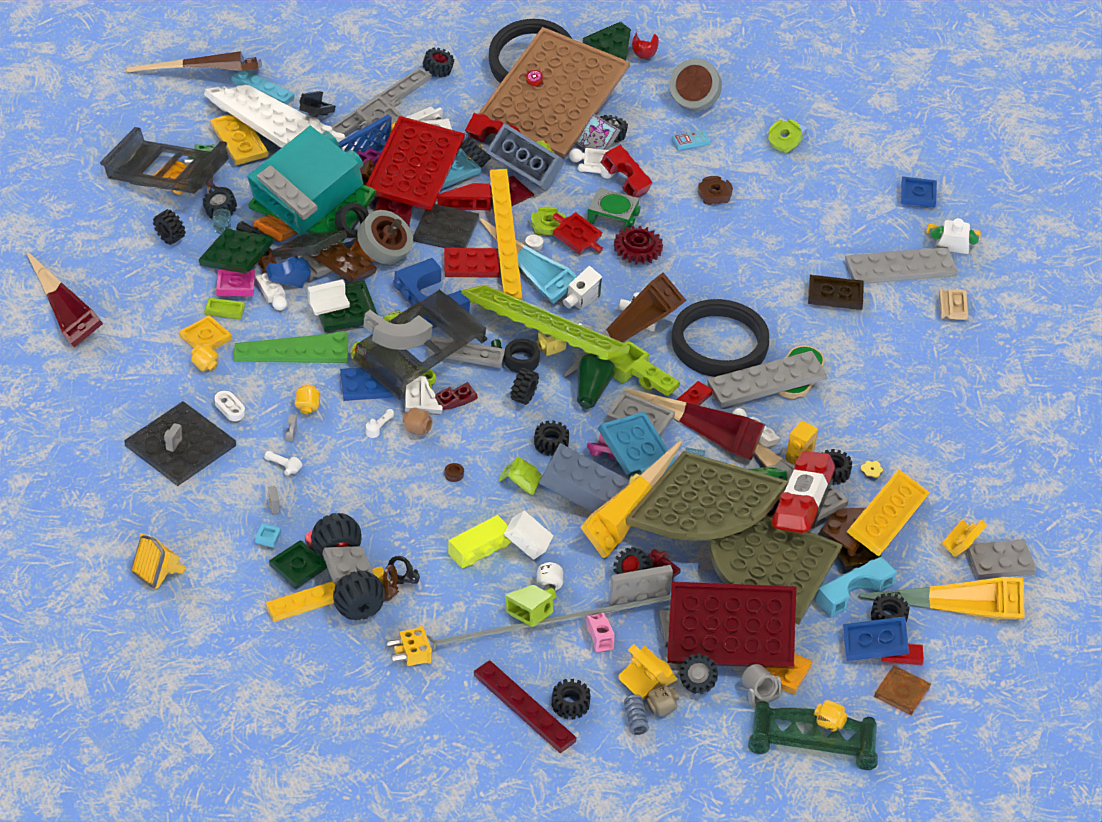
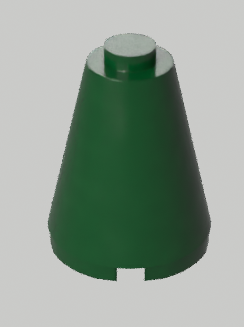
M595 354L582 356L578 365L577 402L586 409L596 405L615 375L616 370L612 361L596 358L597 355Z

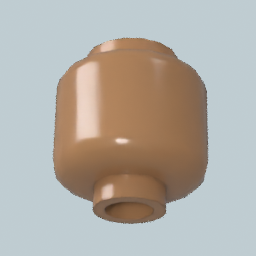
M411 408L403 416L405 429L417 435L428 433L433 424L430 413L419 408Z

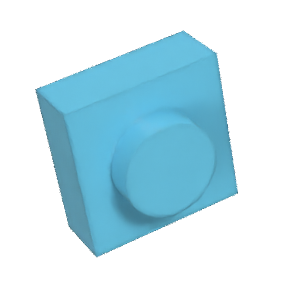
M262 523L255 536V543L274 548L281 535V528Z

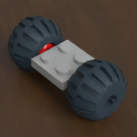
M332 513L329 516H324L323 519H320L314 525L311 534L312 546L315 552L325 559L333 583H337L333 593L336 609L347 619L355 621L365 620L375 615L383 606L385 599L384 587L378 577L373 574L363 546H360L362 535L359 524L347 514Z

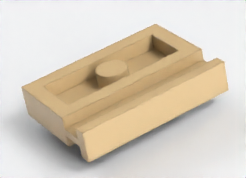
M940 289L941 318L949 317V319L967 320L966 290L948 289V291H943V289Z

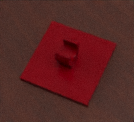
M514 176L508 177L511 206L534 196V193Z

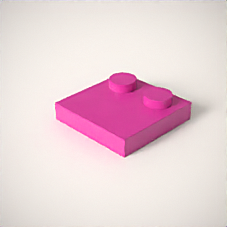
M218 269L216 296H254L255 270H250L247 274Z

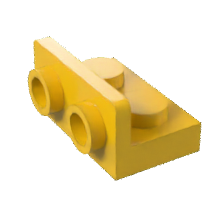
M982 519L976 524L972 522L970 525L961 520L942 541V545L956 557L973 543L987 524Z

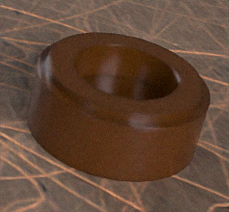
M458 463L448 464L445 467L444 476L448 481L458 482L464 477V468Z

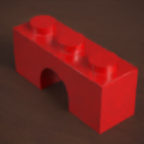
M473 113L465 131L468 137L483 143L488 135L497 134L504 123L498 119H489L487 115L482 113L480 115ZM510 125V127L520 132L519 128H517L514 125Z
M621 144L605 152L600 163L611 175L621 172L628 177L622 186L627 195L638 198L649 191L653 182Z

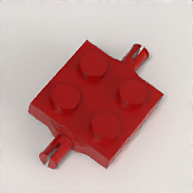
M557 212L553 215L552 218L560 223L554 229L553 235L579 255L589 248H593L599 254L602 252L603 247L596 243V241L602 236L603 232L576 212L566 218Z

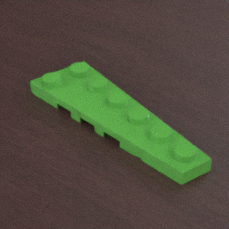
M348 332L235 343L234 362L348 363Z

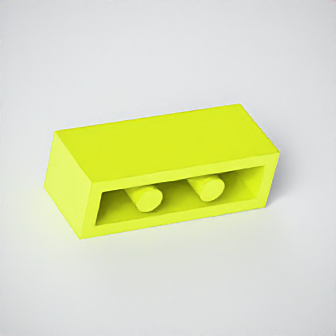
M496 515L448 540V554L462 569L468 565H473L476 561L490 556L493 552L505 548L511 543V540L504 535L508 525Z

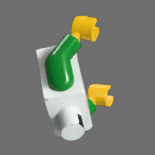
M959 218L954 221L945 220L943 225L939 227L938 225L928 223L926 233H929L933 239H936L935 248L948 247L950 252L969 254L970 244L975 245L981 240V231L970 230V224L965 223Z

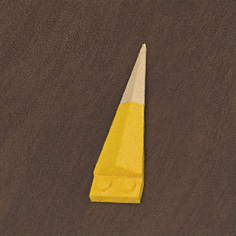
M683 441L673 445L629 485L590 514L580 528L602 558L608 557L617 544L622 542L631 527L626 524V517L662 477Z

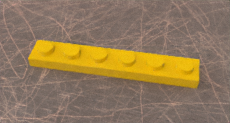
M382 566L373 568V574L383 584L384 570ZM333 581L268 601L266 602V608L273 622L333 604V593L337 583H333Z

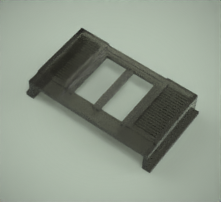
M134 127L100 164L104 166L108 179L171 192L175 190L195 194L229 158L226 151L227 142L220 141L210 152L145 141L141 128ZM162 152L175 154L155 176L142 174ZM182 156L195 157L176 179L163 177Z
M440 289L389 321L392 324H406L418 315L421 317L425 315L454 340L442 349L431 340L426 341L424 344L435 354L425 361L420 362L407 349H391L372 341L373 334L357 344L356 355L353 357V360L399 400L405 397L407 384L475 338L481 344L487 341L485 336L486 326Z

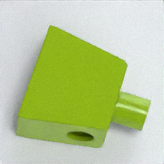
M530 585L505 595L506 613L534 627L553 613V600L557 597L556 592L552 588L543 590L535 585Z

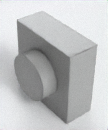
M176 423L164 435L166 450L174 452L182 440V427Z

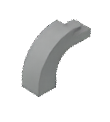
M371 310L365 313L363 324L369 332L373 333L372 341L381 346L399 350L411 349L424 344L431 338L433 328L432 324L419 315L406 324H392Z

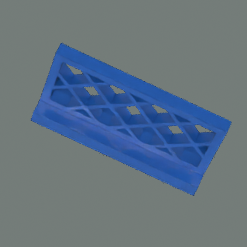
M387 114L338 142L339 148L342 149V147L347 145L344 150L345 152L354 147L353 151L356 153L359 150L364 153L369 148L382 153L391 134L392 117ZM378 132H380L377 139L374 141L376 135L378 134ZM367 139L365 145L363 146V148H361V146L363 145L364 141Z

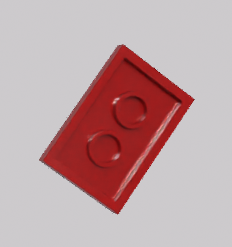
M444 248L445 277L499 278L498 248Z

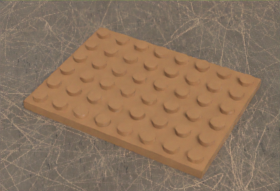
M542 27L478 114H485L492 120L498 119L508 126L514 125L519 128L521 134L535 142L547 141L554 150V154L565 159L580 138L584 126L592 113L596 115L629 69L630 62ZM539 70L543 74V82L538 86H530L526 82L527 72Z

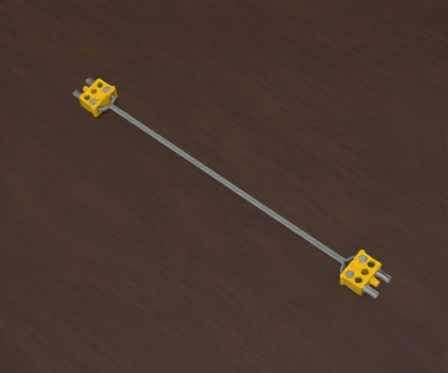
M671 595L547 618L536 626L671 600ZM521 623L434 640L431 636L426 635L424 627L419 626V628L399 631V638L387 640L386 645L387 647L396 646L394 647L396 655L391 656L392 662L405 660L407 666L422 663L430 664L432 662V652L435 651L436 645L531 626ZM428 639L434 643L433 649H431Z

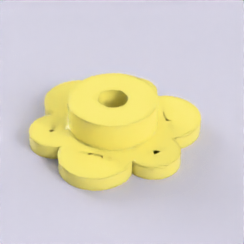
M866 461L860 468L867 477L878 478L880 473L883 472V468L880 467L881 464L877 461Z

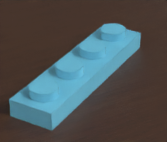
M247 70L237 71L231 76V82L240 86L250 85L286 105L295 99L294 93Z

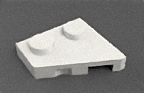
M406 375L405 412L415 407L428 413L442 414V406L435 399L436 395L429 387L426 377Z

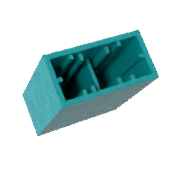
M310 125L247 177L253 198L299 235H302L363 185L360 168L363 167V162L353 150L345 152L339 148L338 141L330 132L325 131L321 134ZM271 165L317 205L318 210L303 220L258 180L257 175Z

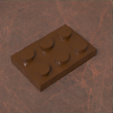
M338 241L316 249L312 254L314 259L350 283L357 282L376 273V266Z

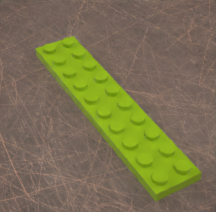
M487 285L463 289L461 292L472 304H479L483 309L493 310L497 315L507 316L511 321L521 322L525 324V327L535 328L542 334L552 335L556 340L566 341L572 347H580L586 353H594L600 359L609 360L612 357H620L623 354L629 353L630 346Z

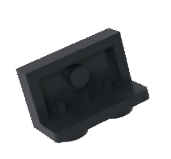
M322 91L302 93L299 100V110L307 112L311 117H318V115L326 116L328 113H333L336 106L322 102Z

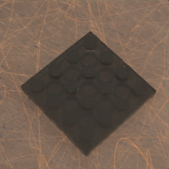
M184 401L124 440L125 446L177 486L236 446L234 438ZM176 423L182 427V440L174 452L166 450L164 435Z

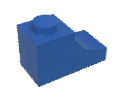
M292 256L283 263H269L266 267L269 281L299 288L303 287L311 274L308 260Z

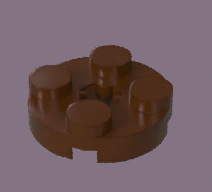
M708 176L703 178L701 183L699 182L698 195L705 204L730 202L733 186L727 179L725 182L719 176Z

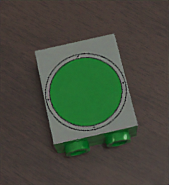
M599 188L588 208L587 221L594 224L598 215L625 221V232V227L629 229L634 226L635 216H639L641 206H638L639 198Z

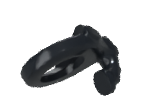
M394 556L389 560L388 565H394L397 560L404 562L406 565V573L403 576L397 574V584H417L419 582L420 574L418 570L415 569L413 571V566L405 557Z

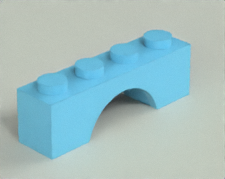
M882 556L875 560H870L867 564L854 568L850 573L844 576L841 575L828 584L821 585L817 593L816 602L830 617H833L847 609L849 593L851 591L863 588L882 592L894 586L897 572Z

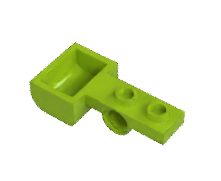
M629 340L624 343L630 346L629 353L609 359L616 367L613 378L621 383H625L635 375L639 378V383L645 390L650 391L655 388L667 397L680 386V381L649 362L650 354Z

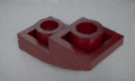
M468 382L454 390L448 387L435 394V399L442 406L443 410L457 408L478 399L477 393Z

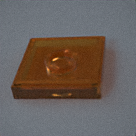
M893 665L876 690L874 697L912 716L929 691L931 683Z

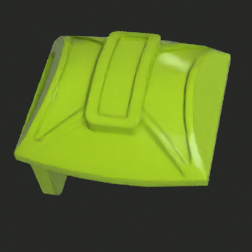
M517 456L515 460L503 469L498 480L501 482L508 476L516 485L533 496L539 486L542 474L537 471L535 466Z

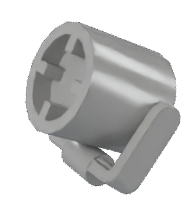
M759 664L751 665L745 670L742 676V683L748 689L749 703L754 708L781 696L782 687L779 676H773Z

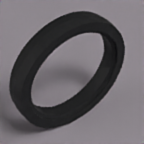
M523 19L510 23L498 31L490 43L488 58L492 74L501 83L509 73L501 65L499 55L502 48L510 40L518 36L538 34L541 28L544 27L571 39L572 37L560 25L544 19Z
M724 299L703 300L687 306L678 314L672 329V346L677 357L686 366L701 374L717 377L761 365L769 348V329L757 312L741 303ZM722 316L738 320L748 326L755 334L758 344L750 354L742 358L716 360L695 352L687 344L683 333L692 322L700 318Z

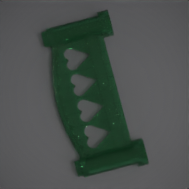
M759 701L755 706L753 730L748 743V748L751 752L764 754L769 751L770 744L856 756V765L863 770H872L877 767V723L873 717H865L862 721L847 717L843 729L854 730L856 733L849 740H845L839 730L832 731L827 737L822 735L817 728V716L814 715L816 709H773L766 701ZM774 720H789L792 724L784 731H781ZM796 723H809L813 727L806 734H802Z

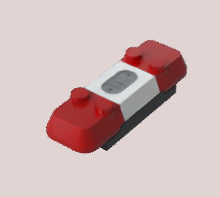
M803 451L799 458L796 459L794 469L788 480L789 483L784 493L780 495L778 506L772 517L771 524L774 528L798 533L807 532L811 528L814 529L833 482L832 476L835 471V464L829 454Z

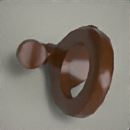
M388 565L384 570V601L391 600L399 592L397 570L394 565ZM389 570L391 573V582L387 578Z

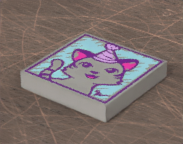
M592 113L576 143L583 148L609 150L620 130Z

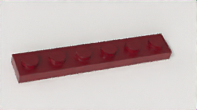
M491 660L474 670V677L560 754L576 743L577 737Z

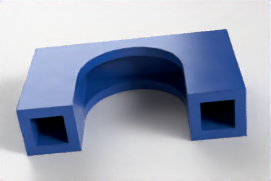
M433 258L395 271L393 285L396 290L400 291L405 301L411 304L413 310L432 324L433 328L469 315L470 300L461 294V290L437 298L428 297L420 292L426 287L441 282L442 268Z

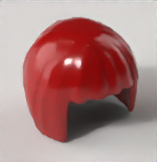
M635 33L632 40L634 54L640 59H649L656 54L659 45L658 36L653 34L651 42L640 40L637 33Z

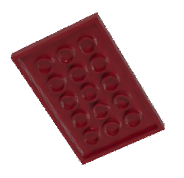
M672 581L667 663L682 664L690 655L701 654L703 656L707 655L708 658L714 661L715 665L750 667L751 665L759 664L765 668L794 669L797 586Z

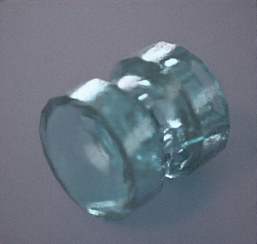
M218 209L213 212V229L218 234H221L225 229H231V214L228 210Z

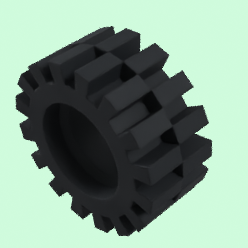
M166 209L153 218V225L156 226L154 229L158 232L157 235L161 236L160 239L169 245L182 239L185 236L184 234H186L182 220L180 221V217L176 216V213L170 209Z
M522 368L519 374L516 375V380L513 381L514 385L511 387L512 391L510 392L511 400L524 405L529 404L532 396L535 394V390H537L539 374Z
M548 420L545 424L542 422L540 426L537 425L534 434V445L536 450L539 449L540 453L544 451V455L548 456V453H551L552 456L560 443L568 447L569 429H567L566 425L562 426L561 422L556 424L554 420H552V423H549ZM546 437H556L557 439L550 440Z
M831 449V452L825 450V453L831 456L835 466L839 467V469H835L832 476V485H834V482L837 485H840L841 482L845 483L851 474V457L847 456L845 452L841 454V450L835 452V449Z
M883 593L881 597L877 596L873 602L871 620L905 617L907 622L910 610L908 602H904L902 596L899 599L897 594L891 596V593H888L885 596ZM883 610H892L897 614L890 615L885 613Z
M564 679L563 684L558 682L552 692L551 705L554 707L553 711L555 713L558 712L560 717L564 714V719H568V716H571L573 720L576 718V715L578 718H581L582 714L585 715L590 707V689L587 688L585 683L581 685L580 680H577V683L574 682V679H570V682ZM566 696H574L579 700L576 702H568L563 698Z

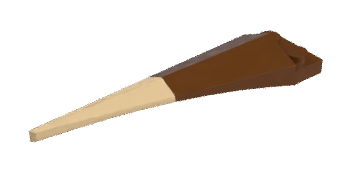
M241 51L127 67L125 70L126 72L158 68L202 67L246 71L259 69L262 66L261 59L257 60V57H250L244 60Z

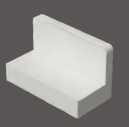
M343 279L308 287V303L314 315L350 307V303L345 295Z

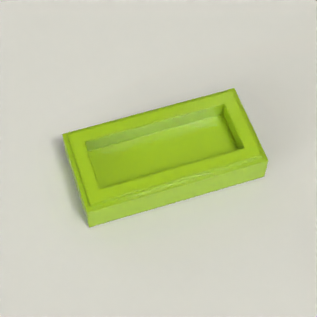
M209 298L204 312L205 315L241 320L245 310V303Z

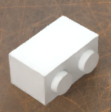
M522 511L514 516L504 533L511 542L533 560L546 552L554 536L526 511Z

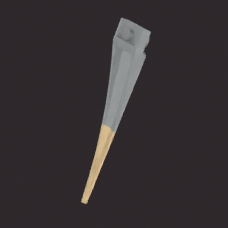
M759 442L754 454L765 467H776L786 470L788 481L794 465ZM830 487L817 521L848 505V500L836 488Z

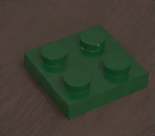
M301 540L269 560V566L295 589L327 569L326 562Z

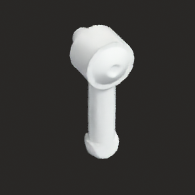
M581 163L577 167L581 173H598L605 179L613 176L603 165L597 167Z
M388 409L377 421L371 419L367 422L366 436L370 438L378 437L380 428L395 416V412L392 409Z
M272 451L265 453L264 457L266 460H271L285 466L286 470L284 473L286 475L296 474L302 468V462L296 457L287 459Z

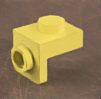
M538 332L536 344L546 357L566 350V341L556 340L554 336L546 337L545 334Z

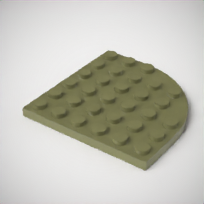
M683 451L626 517V524L671 539H721L725 536L741 532L764 518L778 502L789 481Z
M768 514L759 522L741 532L725 536L721 539H711L710 556L712 564L724 584L797 586L796 624L800 625L842 549V544L810 531L798 533L776 529L771 524L773 516Z

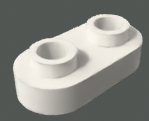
M220 391L215 395V406L227 419L239 421L244 418L245 407L231 392Z

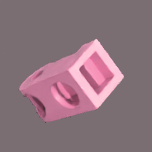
M599 613L586 616L587 629L594 642L595 652L613 650L615 634L605 614Z

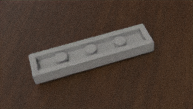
M271 165L257 175L258 180L303 220L318 210L317 205Z
M432 336L428 349L429 356L502 368L505 349L435 336Z

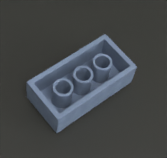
M505 123L486 151L493 159L545 191L548 190L565 163L562 158Z
M560 443L552 455L539 484L593 513L628 485L629 480Z

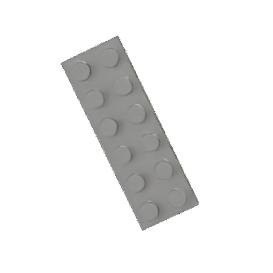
M948 247L845 256V263L851 278L863 280L864 284L957 276L958 273Z
M808 351L709 378L707 382L709 388L713 389V395L720 407L724 408L826 380L827 373L814 353Z

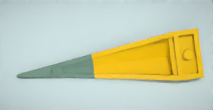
M999 577L940 586L861 593L858 595L860 598L876 600V597H881L883 593L885 596L891 593V596L897 594L899 599L902 596L904 602L907 601L910 606L1001 620L1025 618L1023 578Z

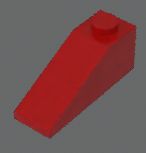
M471 183L439 193L437 210L490 211V183Z

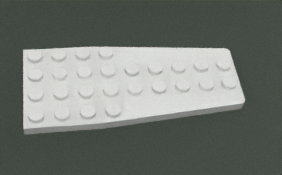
M250 85L225 89L224 91L213 93L212 101L281 148L310 125L321 134L325 131L330 132L338 142L347 138L344 134L333 131L332 127L322 124L318 119L311 118Z

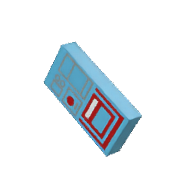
M705 130L672 136V141L678 150L710 145V139Z

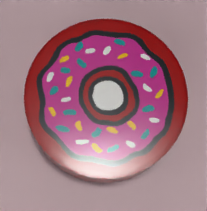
M539 70L527 72V84L530 86L540 85L543 82L542 72Z

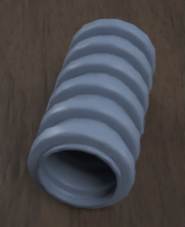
M630 695L624 700L630 732L634 735H641L649 730L643 699L640 695Z

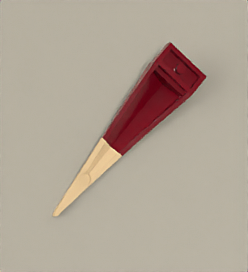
M27 252V256L42 284L63 335L73 347H76L103 325V322L87 304Z
M625 389L632 395L674 411V419L728 451L749 460L753 458L766 425L745 416L637 390Z

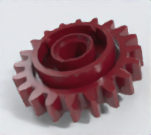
M632 226L631 230L625 227V232L620 230L619 234L615 236L614 251L617 252V256H622V260L628 259V263L634 261L636 265L638 262H642L645 265V261L652 263V259L657 260L658 256H661L663 239L659 238V234H655V230L649 232L648 227L642 229L641 226L638 228Z

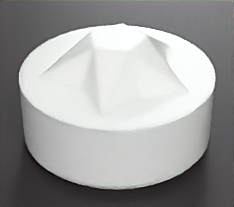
M529 235L525 240V245L534 251H539L543 248V238L538 235Z

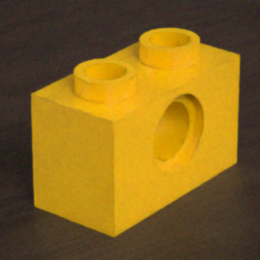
M801 421L789 435L785 460L794 465L796 459L799 458L803 451L814 452L818 428Z

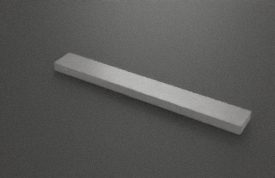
M419 67L379 95L389 102H392L395 98L401 100L431 80L432 74ZM355 110L331 127L333 131L342 133L347 137L356 131L357 125L363 121L355 115Z

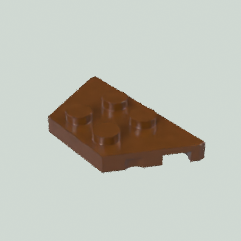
M866 507L836 510V512L830 515L822 528L821 536L842 544L843 547L848 549V554L854 556L861 543L848 534L847 531Z

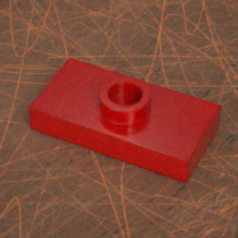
M697 381L676 400L700 406L713 394V389Z
M908 643L909 654L881 657V662L923 665V645Z

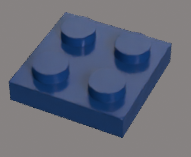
M902 176L901 204L935 208L937 180Z

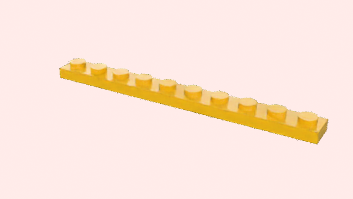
M507 169L490 170L503 293L523 301Z

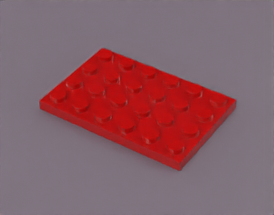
M399 116L366 186L376 190L375 196L432 211L461 144L465 139V133Z

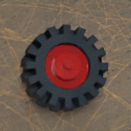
M631 547V549L625 548L626 552H619L621 557L616 556L615 559L618 562L613 564V566L617 567L613 569L616 574L653 568V564H651L653 561L649 558V555L635 547Z

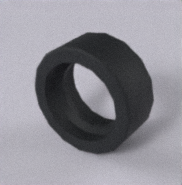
M350 203L340 207L336 212L335 226L342 236L356 238L358 230L353 231L347 226L345 221L346 212L349 210L354 211L359 217L360 224L369 213L363 205Z
M515 339L506 345L504 362L511 371L519 373L522 368L533 371L538 367L540 349L535 342L528 339ZM523 352L530 354L532 357L521 360L512 355Z

